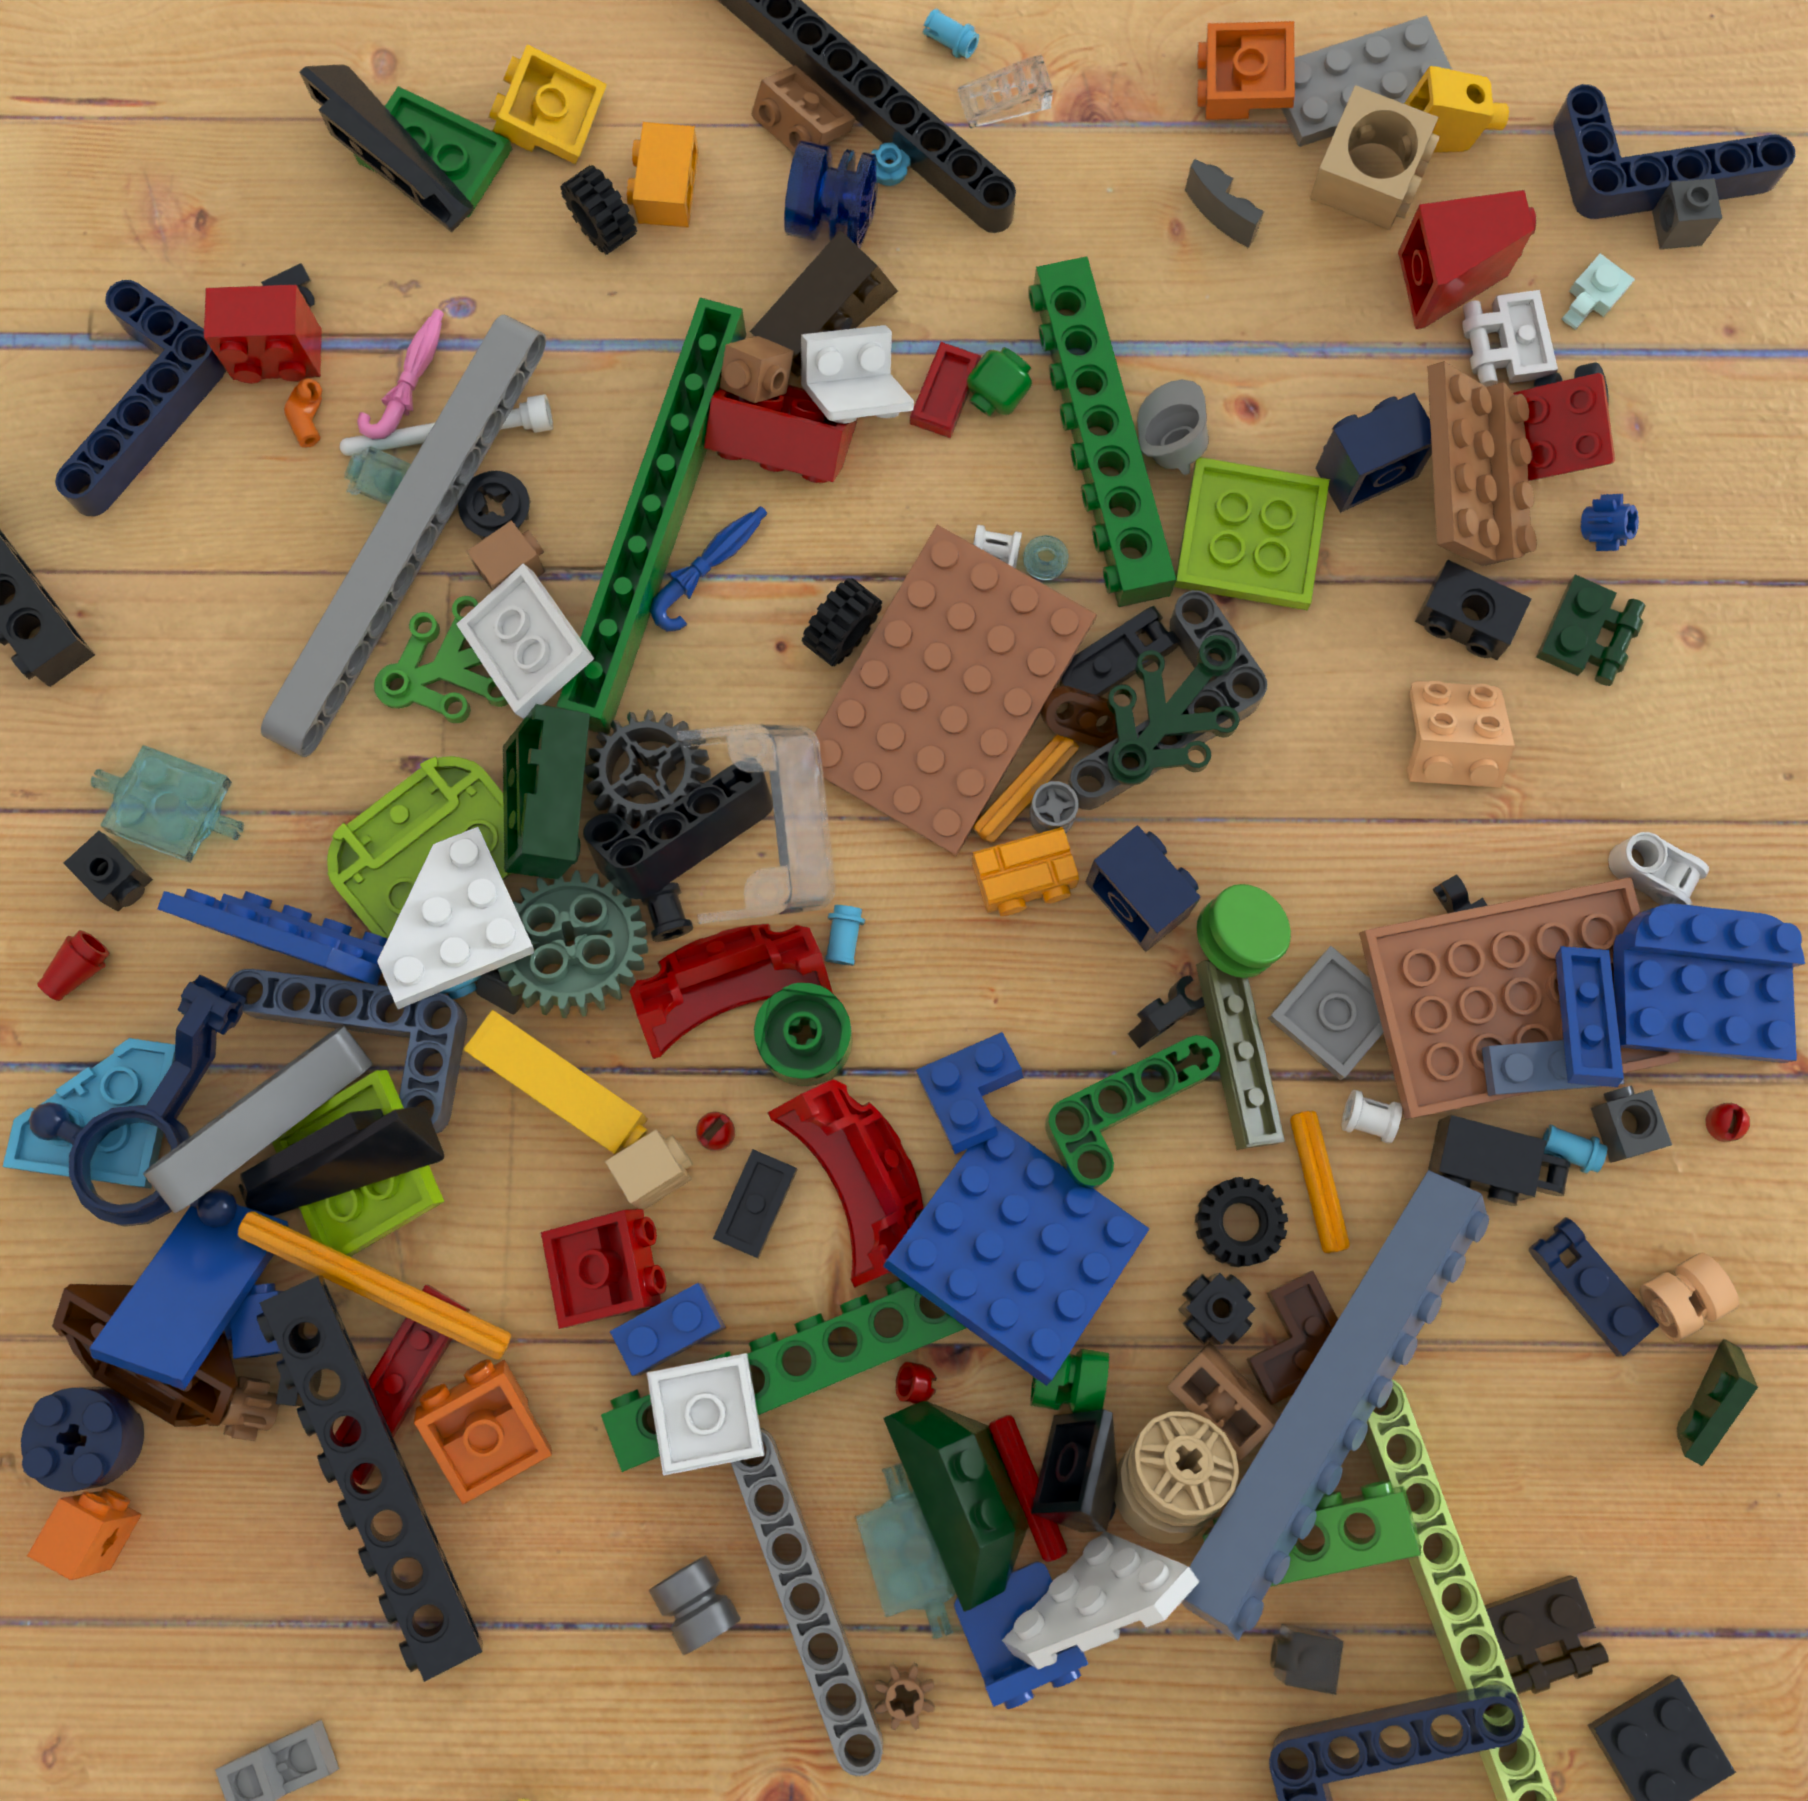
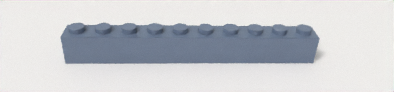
M1430 1170L1427 1171L1189 1566L1199 1580V1583L1181 1603L1186 1609L1235 1640L1239 1641L1244 1630L1250 1631L1259 1621L1264 1608L1262 1600L1272 1583L1277 1585L1284 1578L1290 1565V1556L1288 1555L1298 1538L1303 1540L1311 1532L1317 1517L1315 1509L1324 1494L1330 1495L1336 1489L1342 1476L1343 1469L1341 1465L1350 1450L1356 1451L1363 1443L1368 1430L1367 1420L1375 1407L1381 1408L1387 1402L1393 1388L1392 1378L1400 1364L1405 1366L1412 1359L1417 1348L1418 1340L1416 1337L1424 1323L1430 1324L1436 1318L1442 1303L1441 1294L1449 1281L1454 1283L1460 1277L1466 1262L1464 1255L1472 1241L1479 1242L1484 1236L1489 1224V1216L1487 1215L1481 1193Z

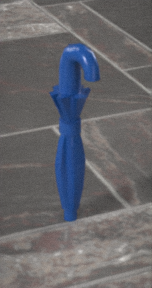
M758 507L754 512H749L718 532L704 549L701 557L698 556L690 564L691 566L667 574L671 581L653 598L650 609L651 616L657 626L666 632L677 631L687 626L686 621L681 616L670 619L666 613L667 609L683 594L690 599L700 577L706 575L711 570V567L717 566L734 556L745 545L760 525L761 520L767 515L763 507Z

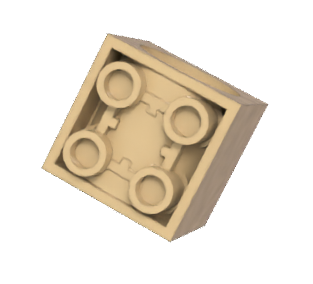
M1355 85L1320 165L1310 199L1390 230L1396 216L1405 218L1440 138V136L1432 133L1439 117ZM1368 143L1387 146L1399 156L1404 171L1394 177L1384 179L1367 176L1357 169L1350 158L1349 152L1360 145Z

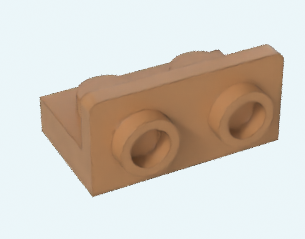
M796 65L761 80L751 113L756 121L809 167L817 164L823 145L851 132L856 119Z

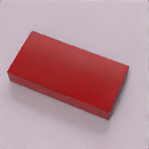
M940 342L914 405V410L910 415V424L951 438L970 392L967 386V378L982 356Z

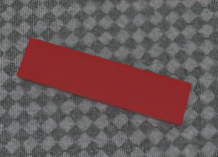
M425 1285L422 1290L465 1312L470 1311L469 1308L430 1285ZM407 1317L368 1379L393 1437L452 1341L451 1338ZM346 1416L335 1433V1437L343 1443L355 1442L360 1438L361 1426L355 1418ZM362 1463L355 1467L353 1472L354 1481L359 1485H365L376 1465Z

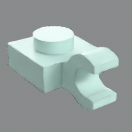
M1599 254L1569 290L1577 298L1570 305V310L1561 320L1576 330L1592 310H1595L1604 317L1629 289L1635 279L1605 256Z

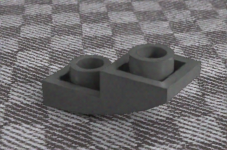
M1194 159L1185 187L1188 196L1213 225L1233 240L1249 248L1257 235L1264 211L1256 208L1252 202L1245 198H1237L1229 194L1233 178L1226 175L1220 168L1214 165H1206Z

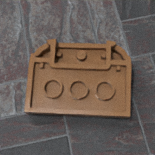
M1445 361L1427 366L1437 545L1481 566L1518 559L1526 553L1534 552L1537 547V538L1531 526L1530 508L1534 505V493L1532 486L1528 482L1527 464L1531 462L1532 454L1529 442L1525 436L1523 422L1527 421L1529 417V407L1526 398L1522 394L1514 396L1511 389L1504 382L1486 387Z

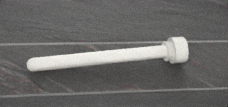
M546 394L527 397V402L520 403L519 408L511 410L500 430L523 426L525 430L533 429L534 433L553 430L552 414ZM435 423L396 429L385 439L372 440L365 435L345 438L340 442V451L346 456H353L422 444Z

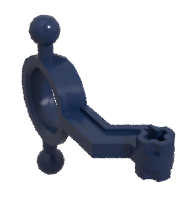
M199 975L195 981L188 983L181 994V1003L178 1011L184 1017L176 1028L175 1060L147 1105L111 1108L92 1118L84 1128L70 1121L66 1108L58 1103H44L38 1105L31 1112L29 1124L32 1133L36 1137L43 1140L61 1138L73 1145L69 1153V1177L80 1203L98 1219L127 1227L150 1224L172 1212L171 1208L157 1191L136 1203L118 1205L105 1201L97 1194L91 1181V1159L97 1145L107 1134L125 1124L146 1123L157 1126L164 1132L171 1150L190 1137L187 1127L179 1122L177 1117L215 1058L217 1032L225 1035L230 1028H234L243 1014L242 1009L246 1001L245 996L203 975ZM223 1189L207 1191L190 1204V1206L197 1209L200 1221L206 1226L213 1228L227 1225L235 1217L237 1211L234 1196Z

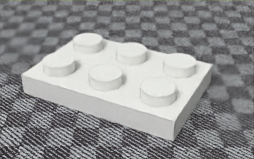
M524 563L456 624L514 713L523 719L535 704L543 705L594 659L538 577Z

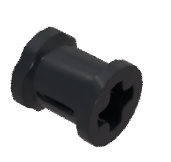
M671 882L654 894L641 899L643 905L648 907L654 930L651 931V936L655 942L672 940L693 930L692 922L685 918L678 896L681 890L678 883Z

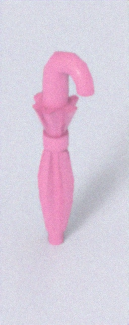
M433 310L432 315L428 317L410 343L404 362V372L401 373L398 384L381 399L382 403L387 406L381 420L377 424L372 425L370 424L371 417L368 414L359 413L357 423L361 434L372 440L385 439L396 430L403 414L409 415L410 410L413 411L412 391H414L417 385L418 378L433 360L438 345L442 325L441 320L444 316L441 310Z

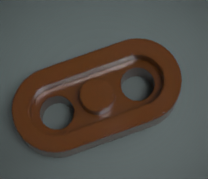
M1060 686L1052 690L1043 705L1041 717L1050 730L1057 735L1097 748H1101L1118 738L1115 715L1108 709L1106 698L1070 686ZM1068 702L1067 709L1062 713H1057V708L1062 703ZM1108 716L1103 725L1096 726L1100 717Z

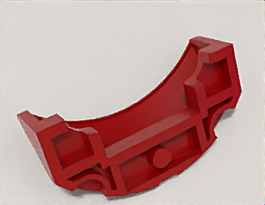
M755 924L732 928L695 940L658 961L659 973L644 980H637L629 990L653 1059L662 1057L676 1041L703 1022L736 1007L767 1000L788 985L812 983L822 986L833 993L821 951L810 928L796 925L786 931L773 932L769 924Z
M832 1079L796 1096L767 1113L771 1121L787 1129L812 1152L832 1181L841 1200L850 1231L852 1245V1272L850 1280L855 1288L890 1272L883 1267L884 1263L915 1222L916 1213L924 1208L913 1164L890 1123L870 1102L864 1105L859 1104L849 1096L845 1084Z

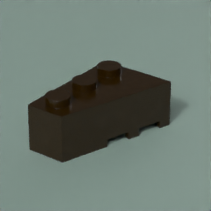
M840 230L750 332L754 336H761L793 350L790 371L799 378L801 376V334L854 329L896 294L898 290L878 265Z

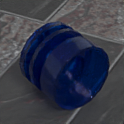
M805 140L799 141L792 160L787 184L784 211V230L786 235L814 241L818 238L823 223L828 222L830 241L840 230L844 233L847 226V237L861 248L866 232L872 223L877 201L876 154L862 153L857 170L855 171V152L852 149H846L841 157L838 168L833 167V155L830 145Z

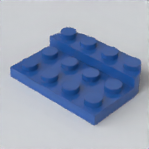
M188 888L184 897L164 891L157 909L257 946L324 967L365 983L377 986L382 974L377 960L388 940L387 938L365 931L362 939L350 936L352 927L328 918H324L322 926L309 922L312 916L311 913L286 904L283 907L282 913L270 909L272 900L245 891L242 899L223 894L221 901Z
M1664 904L1640 912L1631 919L1622 934L1616 935L1614 941V997L1620 1048L1779 1063L1797 1061L1793 967L1805 964L1801 947V932L1791 923H1783L1771 915L1684 904Z

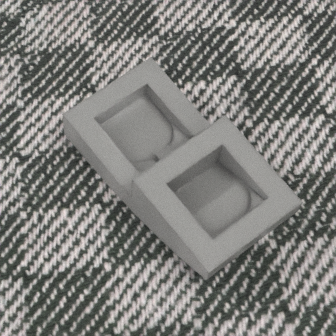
M320 1720L215 1769L226 1801H276L292 1791L339 1770V1766L323 1722Z

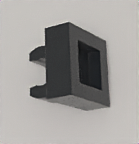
M302 263L261 282L263 286L297 285L302 295L306 298L310 307L315 305V299L311 291L302 286L311 281Z

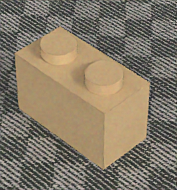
M654 1130L605 1161L629 1203L643 1210L692 1180L686 1168L693 1165L680 1142L676 1141L673 1135L665 1138L657 1130Z

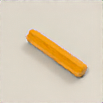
M1056 734L975 822L973 828L977 835L988 843H994L1032 802L1036 790L1041 785L1050 782L1076 754L1079 746L1075 740Z
M1315 1111L1296 1113L1291 1116L1290 1122L1322 1250L1324 1253L1329 1254L1344 1251L1349 1248L1350 1242L1318 1115Z

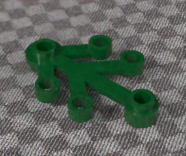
M1213 635L1202 642L1197 653L1198 665L1167 703L1162 679V672L1165 667L1163 656L1154 650H1147L1140 654L1135 671L1138 677L1143 680L1149 725L1138 738L1132 712L1137 700L1135 691L1130 686L1123 684L1111 689L1107 699V706L1115 715L1118 743L1109 752L1107 767L1109 773L1116 781L1124 785H1138L1146 781L1153 770L1184 767L1190 772H1200L1207 767L1211 759V750L1204 742L1192 741L1185 748L1153 749L1164 736L1212 732L1218 737L1225 738L1235 732L1240 719L1237 711L1229 706L1218 707L1214 712L1182 715L1213 676L1225 675L1232 668L1236 660L1237 651L1234 643L1229 638ZM1212 653L1218 654L1222 657L1223 663L1217 666L1209 663L1207 656ZM1152 660L1158 665V670L1148 672L1143 668L1142 662ZM1118 694H1124L1129 698L1130 704L1125 707L1118 706L1114 702L1113 697ZM1221 715L1227 716L1231 719L1232 726L1222 728L1217 724L1216 718ZM1191 750L1200 751L1204 756V761L1201 763L1192 762L1188 757V752ZM1133 757L1138 761L1139 767L1135 770H1128L1123 766L1122 759Z

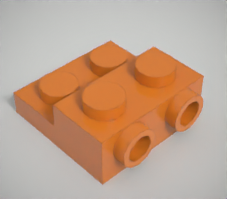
M1294 21L1208 23L1206 42H1198L1197 70L1206 69V80H1198L1197 107H1206L1205 120L1248 119L1250 109L1293 108L1295 99Z
M490 1359L475 1364L465 1372L464 1377L466 1381L451 1389H448L446 1384H440L431 1388L420 1397L419 1402L421 1405L415 1409L414 1424L462 1505L552 1455V1447L528 1408V1399L505 1359L495 1365L492 1364Z

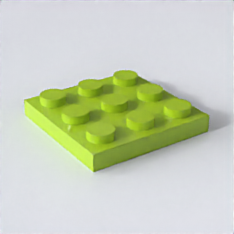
M1202 457L1198 458L1194 464L1174 587L1308 610L1312 601L1330 479Z
M388 1070L374 1071L327 1100L272 1142L276 1154L349 1112L381 1109L385 1116L395 1109H403L404 1107ZM428 1165L299 1207L312 1239L351 1257L445 1201Z

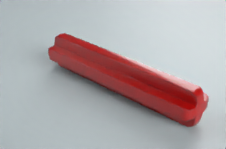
M1011 1415L995 1419L989 1424V1428L1027 1518L1040 1555L1045 1562L1060 1559L1067 1554L1068 1549L1058 1524L1031 1514L1039 1478L1015 1419Z

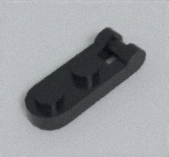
M1149 607L1076 654L1063 674L1060 686H1070L1101 697L1115 686L1136 674L1135 666L1141 653L1147 650H1154L1165 657L1173 652L1181 644V641L1174 631L1168 632L1160 622L1163 617L1156 607ZM1145 632L1152 640V643L1146 647L1138 637L1139 634ZM1145 660L1144 662H1142L1143 668L1147 667L1154 661Z

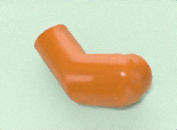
M311 378L302 379L298 383L284 407L285 416L301 447H311L320 440V435L312 420L321 404L322 388L317 381Z

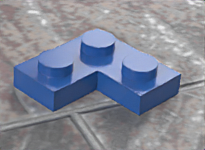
M1003 1032L916 1069L920 1083L954 1154L999 1135L997 1126L982 1096L1024 1078L1022 1069Z

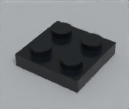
M1673 1674L1588 1725L1631 1801H1690L1736 1773L1682 1680Z

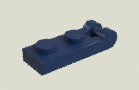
M1565 1217L1553 1227L1555 1231L1553 1235L1546 1241L1539 1239L1529 1248V1252L1616 1356H1624L1657 1328L1659 1324L1589 1244L1584 1233L1576 1223ZM1568 1248L1576 1258L1565 1266L1561 1262L1559 1255Z

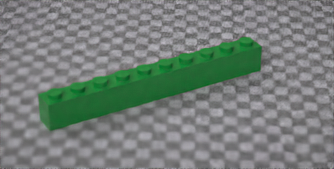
M700 297L580 637L594 659L563 686L556 705L557 708L590 714L588 727L590 731L609 735L611 730L610 723L615 719L651 614L650 609L653 598L658 594L707 451L704 445L711 398L720 386L726 344L746 338L743 309Z

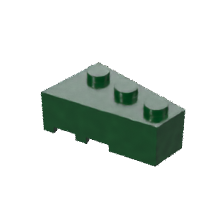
M535 704L503 745L505 872L558 880L577 862L581 848L578 833L590 714Z

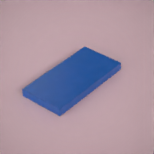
M237 1204L235 1217L227 1225L213 1228L202 1223L198 1217L197 1209L190 1206L90 1346L92 1358L185 1390L274 1255L239 1238L238 1228L241 1221L251 1211H255L289 1228L288 1221Z

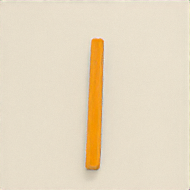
M255 1211L248 1212L239 1225V1238L314 1274L323 1275V1278L491 1358L500 1359L510 1344L511 1334L508 1331Z

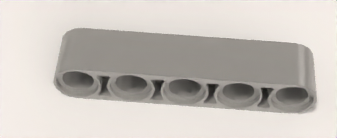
M344 1025L340 1026L155 1162L143 1175L171 1210L177 1213L196 1201L362 1075L373 1063Z

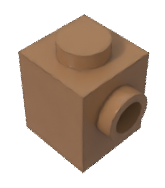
M761 336L726 344L719 388L753 403L786 394L794 351Z
M512 520L466 551L474 567L492 591L523 563L537 577L545 572L539 556L544 553L539 542L529 530L521 533Z

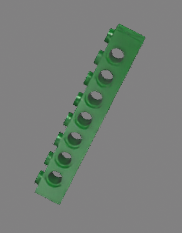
M1088 256L1036 267L1034 285L1028 287L1030 306L1033 313L1040 312L1042 325H1039L1041 347L1044 352L1050 351L1053 361V364L1049 365L1051 384L1054 391H1061L1064 404H1060L1061 422L1065 431L1071 430L1075 443L1070 446L1072 463L1075 471L1082 470L1085 484L1081 485L1083 504L1087 512L1093 510L1096 525L1092 526V536L1096 551H1104L1107 566L1103 567L1106 590L1109 594L1115 593L1118 607L1169 597L1173 591L1176 576ZM1067 309L1074 312L1075 314L1071 316H1065L1060 314L1058 311ZM1072 348H1078L1083 350L1086 354L1074 355L1070 353L1068 350ZM1083 387L1092 388L1097 394L1085 395L1078 389ZM1101 427L1108 434L1098 436L1090 432L1089 429ZM1102 467H1112L1119 472V475L1107 476L1099 469ZM1123 507L1131 515L1128 517H1118L1110 509ZM1128 547L1135 548L1141 553L1142 557L1131 559L1126 557L1121 550Z
M902 1280L885 1286L888 1296L870 1303L866 1294L839 1305L843 1313L840 1316L824 1321L820 1313L794 1324L797 1333L779 1340L776 1332L756 1339L748 1343L751 1352L748 1353L749 1365L759 1367L765 1376L764 1387L759 1393L755 1394L758 1415L964 1330L966 1327L947 1313L936 1319L925 1316L919 1305L922 1295ZM886 1308L898 1311L903 1318L902 1330L898 1335L891 1338L879 1335L874 1326L876 1315ZM840 1327L850 1328L857 1337L855 1351L846 1357L834 1354L829 1346V1338L832 1332ZM794 1346L804 1347L811 1356V1366L801 1376L792 1375L784 1366V1356ZM728 1351L706 1361L729 1357L732 1355L730 1351ZM637 1389L610 1400L613 1410L601 1414L621 1472L660 1457L656 1432L647 1423V1414L652 1407L650 1394L641 1398Z

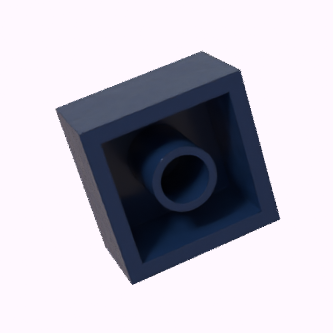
M1415 393L1399 400L1396 396L1389 397L1377 404L1372 412L1358 418L1356 414H1353L1337 422L1332 428L1333 431L1327 444L1323 447V453L1315 469L1320 478L1330 479L1328 492L1340 513L1418 478L1432 455L1430 419Z
M1137 825L1093 861L1085 883L1143 950L1147 952L1188 918L1201 896L1196 892L1199 887L1191 874L1182 867L1176 869L1166 858L1167 850L1161 840L1150 831L1145 834Z

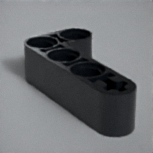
M744 760L730 765L635 830L617 814L604 813L593 817L586 823L583 829V836L599 871L624 896L629 899H643L654 894L771 813L774 803L761 765L755 761Z

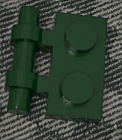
M1575 574L1566 587L1536 658L1577 676L1584 670L1587 662L1599 667L1594 678L1595 681L1602 685L1610 686L1616 674L1623 671L1629 658L1626 651L1630 641L1638 636L1644 623L1641 616L1645 609V604L1637 599H1629L1624 611L1618 612L1611 609L1617 594L1616 592ZM1602 627L1614 632L1608 647L1596 643Z

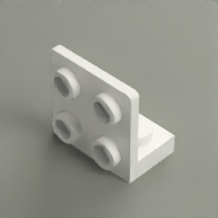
M886 325L801 334V386L828 420L846 424L856 421L859 417L877 416L880 418H893L898 416L899 412L914 410V400L891 375L892 331Z

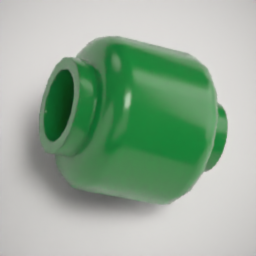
M1003 347L1001 351L988 350L967 378V386L974 394L969 401L989 417L994 411L1002 415L1011 414L1031 388L1032 379L1028 374L1031 367L1020 356L1006 347Z

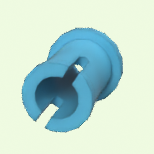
M938 9L932 10L924 23L923 35L931 37L950 48L953 56L956 58H961L962 56L969 58L974 53L979 42V34L975 32V28L971 24L963 26L941 13Z
M834 905L833 913L828 914V919L832 920L825 961L841 965H854L859 926L865 924V919L861 918L862 909L846 905Z
M1551 1124L1543 1135L1542 1139L1546 1140L1544 1154L1565 1159L1572 1164L1580 1166V1171L1586 1174L1590 1170L1597 1173L1601 1170L1606 1159L1608 1147L1600 1143V1138L1593 1136L1589 1140L1558 1129Z

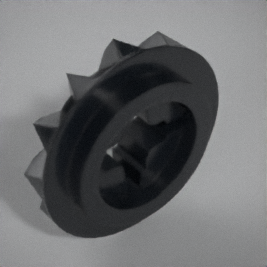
M488 471L472 478L458 502V511L467 530L472 531L483 539L511 520L519 529L525 520H529L531 501L527 489L517 477L503 471ZM487 495L497 503L505 500L502 503L505 516L501 517V515H497L493 511L486 515L489 508L484 496Z

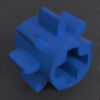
M1623 494L1601 495L1600 499L1593 500L1592 506H1587L1582 513V535L1585 540L1596 542V551H1618L1619 546L1627 545V539H1633L1636 536L1639 525L1638 511L1634 505L1623 504Z

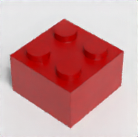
M297 285L206 288L204 339L233 380L243 383H258L262 379H283L299 382L308 377H321L322 329Z

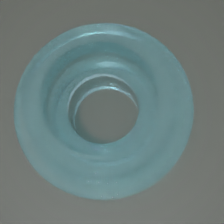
M1048 535L1036 537L1027 544L1024 550V566L1037 579L1051 580L1057 578L1067 567L1068 550L1064 543L1056 537ZM1041 551H1049L1054 555V559L1043 561L1039 558L1038 554Z

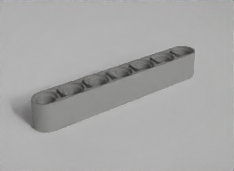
M760 1428L762 1441L766 1446V1456L763 1462L752 1465L744 1460L731 1462L836 1758L842 1769L850 1775H868L876 1770L881 1762L883 1753L882 1733L778 1447L771 1433ZM764 1485H774L783 1493L784 1503L779 1511L773 1513L765 1512L758 1505L757 1493ZM781 1534H792L799 1539L802 1551L801 1555L795 1560H782L776 1554L774 1543L775 1539ZM808 1583L817 1589L820 1597L817 1606L805 1610L795 1605L792 1600V1590L798 1584ZM819 1633H827L834 1637L838 1646L835 1655L827 1659L816 1657L810 1650L809 1641L813 1636ZM835 1684H847L854 1690L856 1700L848 1708H836L830 1703L827 1692ZM862 1734L871 1739L874 1744V1750L871 1755L863 1759H857L848 1753L845 1744L853 1735Z

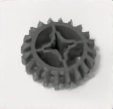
M649 709L644 715V721L638 722L635 713L631 712L627 715L629 722L627 726L622 727L617 720H612L610 725L614 734L609 736L606 733L598 732L597 739L603 748L594 747L589 748L588 751L589 757L596 762L585 766L586 775L593 779L586 785L590 795H598L594 805L598 811L608 809L607 813L617 814L633 829L638 821H640L641 826L702 785L703 783L700 781L711 778L710 768L703 765L709 760L707 750L698 749L702 743L700 736L697 733L688 735L689 726L685 721H681L673 727L672 715L667 712L661 717L659 722H656L654 712ZM656 741L668 744L670 747L666 748L663 745L656 750H646L639 743ZM626 752L629 757V765L619 775L620 780L612 785V774L615 764L620 756ZM638 758L645 767L648 766L652 771L655 770V777L659 786L644 773L641 774ZM684 759L685 770L683 778L676 790L671 793L666 781L668 776L676 770L675 765ZM640 794H650L658 802L639 804L630 802L625 798L630 796L633 799Z

